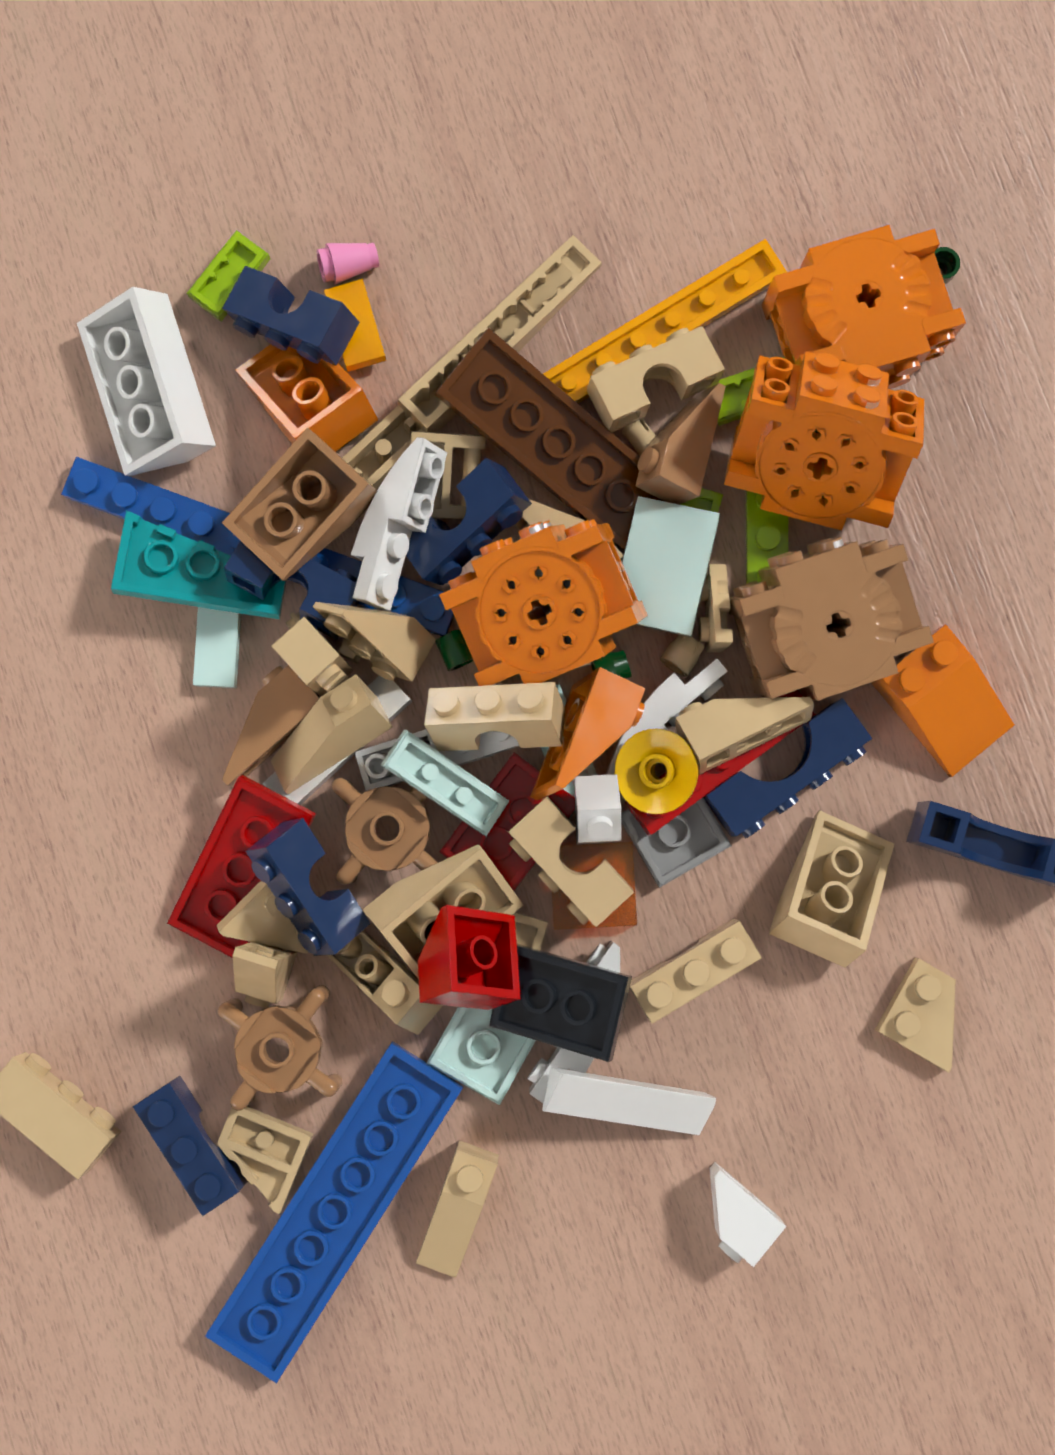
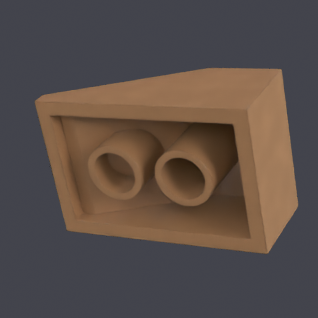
M307 427L226 517L222 524L277 576L285 581L348 529L370 506L377 490Z

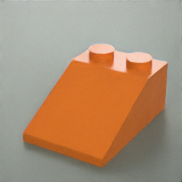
M270 344L235 369L238 376L291 444L308 427L336 452L378 421L363 389L339 363L334 365L321 359L316 364L299 355L296 351L297 349L288 346L287 350L284 351Z
M945 624L931 632L934 643L908 651L896 661L899 673L871 682V684L947 775L953 777L1015 724L974 657Z
M601 667L573 684L564 706L565 721L562 746L549 747L530 798L538 801L565 788L632 726H636L645 708V704L641 702L645 688Z

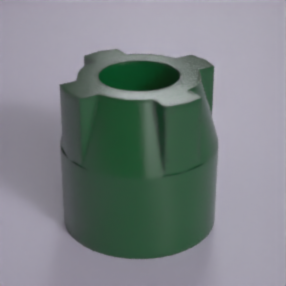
M939 247L934 253L939 268L944 273L942 275L944 283L947 284L959 271L960 258L953 249Z
M460 629L453 630L436 639L435 643L448 671L456 670L474 661Z
M624 650L609 652L606 656L590 662L592 672L601 667L625 679L632 677Z

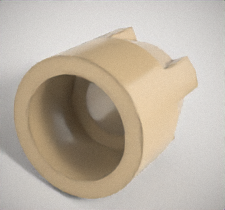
M678 635L669 644L660 661L678 675L688 677L698 662L704 645L692 637Z

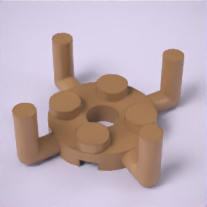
M337 778L333 781L332 790L350 806L346 815L345 835L348 848L353 855L336 874V879L340 884L354 883L357 880L358 873L365 866L381 871H393L414 863L422 871L439 863L425 851L431 826L427 811L422 804L426 799L424 794L415 788L408 792L402 788L392 786L374 788L361 794L353 787L349 780ZM385 816L395 818L399 824V833L391 841L380 839L375 830L379 819Z
M319 985L311 990L297 1009L273 1005L248 1017L242 1012L243 1005L239 999H230L219 1006L218 1015L220 1018L238 1030L234 1042L236 1066L244 1081L231 1097L230 1105L234 1110L241 1111L254 1100L257 1091L283 1093L297 1089L305 1082L326 1097H332L340 1089L342 1078L338 1074L327 1076L317 1069L321 1057L322 1039L316 1026L311 1021V1018L322 1003L329 998L330 991L328 987ZM281 1038L286 1041L289 1046V1055L285 1060L274 1061L268 1056L266 1046L270 1039Z

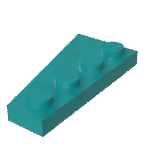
M126 510L111 590L113 594L280 620L286 580L276 583L263 601L227 581L224 567L231 555L216 550L215 546L199 540L197 542L177 534L176 530L159 524L158 526L145 521L139 515Z

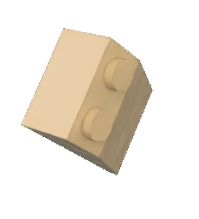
M819 810L813 819L780 896L769 934L846 968L867 949L894 843Z
M476 845L394 883L366 906L363 911L419 979L418 958L441 907L452 905L512 915L523 904L482 847Z

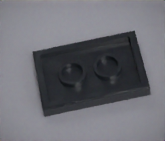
M517 944L521 999L493 1008L489 1026L606 1062L612 1061L632 976Z

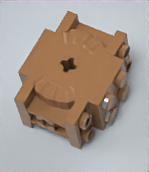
M842 537L827 538L807 545L809 553L802 555L800 550L776 555L767 559L768 567L758 570L761 582L753 581L733 588L735 596L729 597L730 611L728 613L733 615L753 675L749 678L754 693L771 699L798 690L803 697H810L817 701L899 673L894 656L934 643L929 626H922L902 563L908 561L904 544L889 545L887 539L877 542L873 540L858 545L857 541L843 543Z

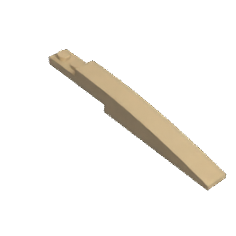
M572 235L398 399V406L342 459L378 490L390 469L411 445V431L438 433L457 414L434 394L488 327L519 352L601 267L602 262Z

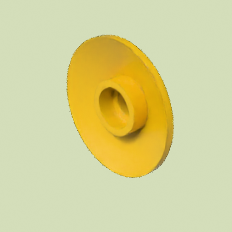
M647 729L634 734L623 744L616 758L615 774L618 777L619 791L631 806L645 813L663 814L678 809L691 797L698 780V764L692 748L681 736L665 729ZM658 763L664 764L667 769L666 776L662 779L658 778L654 772V768Z

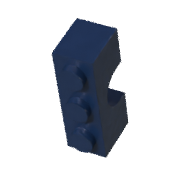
M245 266L222 307L234 320L233 327L251 338H255L256 334L262 335L268 343L278 349L286 351L288 346L297 349L296 351L299 355L313 363L318 364L322 359L337 365L360 323L343 302L309 290L303 303L296 310L288 313L295 299L294 295L277 277Z
M485 458L456 486L466 502V514L457 527L450 529L446 522L430 516L426 533L412 531L409 550L406 556L423 580L443 586L448 581L457 578L462 573V567L474 556L481 555L480 548L492 543V540L505 528L515 525L522 518L523 511L532 504L506 468L488 458Z
M241 541L224 567L228 582L263 601L270 589L276 583L283 581ZM315 555L287 580L298 582L307 591V596L299 608L300 620L305 617L317 630L337 640L339 635L324 626L326 619L313 608L315 602L357 607L360 601L353 598L357 578L343 569L337 568L335 571L322 565L321 559Z
M304 818L280 823L245 851L252 861L251 867L253 872L262 882L268 885L275 896L277 909L281 914L290 919L298 931L300 944L304 949L312 953L313 956L337 954L371 924L349 889L327 891L320 898L312 891L309 882L311 868L326 853Z
M178 1076L133 1106L202 1217L239 1193L248 1182L241 1174L237 1163L230 1160L206 1133L199 1117L200 1112L203 1110L181 1076Z

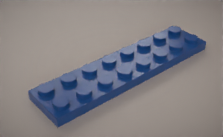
M392 1041L205 1337L277 1384L462 1091L463 1086Z

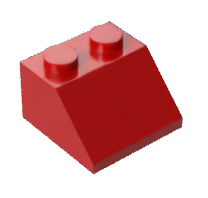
M452 905L441 907L418 958L420 1003L490 1010L520 1000L515 915Z

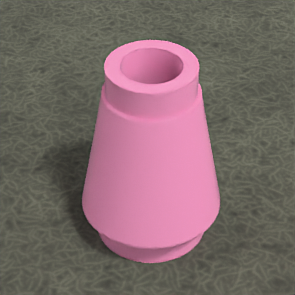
M326 243L325 248L317 249L316 251L318 266L324 283L333 281L336 285L372 268L379 267L378 253L374 243Z

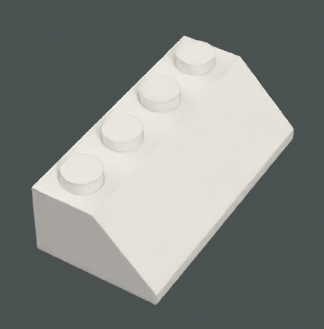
M131 287L77 323L125 476H133L185 463L216 446L168 294Z

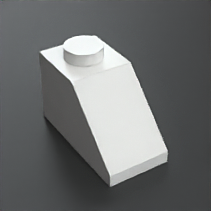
M617 774L577 776L575 778L576 845L618 843L621 841V801Z
M714 1162L709 1169L715 1230L722 1240L719 1247L735 1262L739 1263L743 1258L754 1267L786 1228V1225L776 1213Z

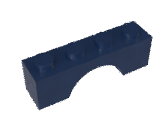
M843 698L834 701L812 717L810 721L801 725L804 734L803 755L798 766L787 777L779 781L768 782L754 779L739 771L703 797L731 837H737L740 834L745 839L750 837L766 825L762 818L775 809L778 814L785 812L799 801L795 795L807 785L812 790L818 788L833 777L829 771L832 767L841 761L848 766L867 752L863 745L873 738Z
M923 801L917 803L906 842L1055 887L1054 838L1037 836L982 820L972 813L937 802Z

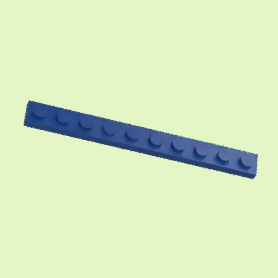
M79 457L75 458L61 493L65 498L125 519L126 510L139 515L145 521L174 529L177 534L197 542L200 540L213 545L216 550L229 555L233 554L240 542L222 524L230 514L229 512L134 477L125 476L123 473ZM324 548L316 555L321 559L322 565L333 571L337 568L343 569L358 579L362 561ZM400 576L398 590L394 596L390 612L414 617L428 632L439 636L448 634L454 618L451 609L445 610L439 594L444 593L443 591ZM361 601L358 603V606L363 608L376 609Z

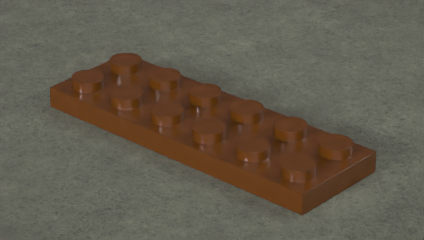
M489 327L434 394L585 521L595 519L597 525L609 523L615 537L612 539L614 545L623 554L625 553L638 496L663 501L636 487L640 456Z

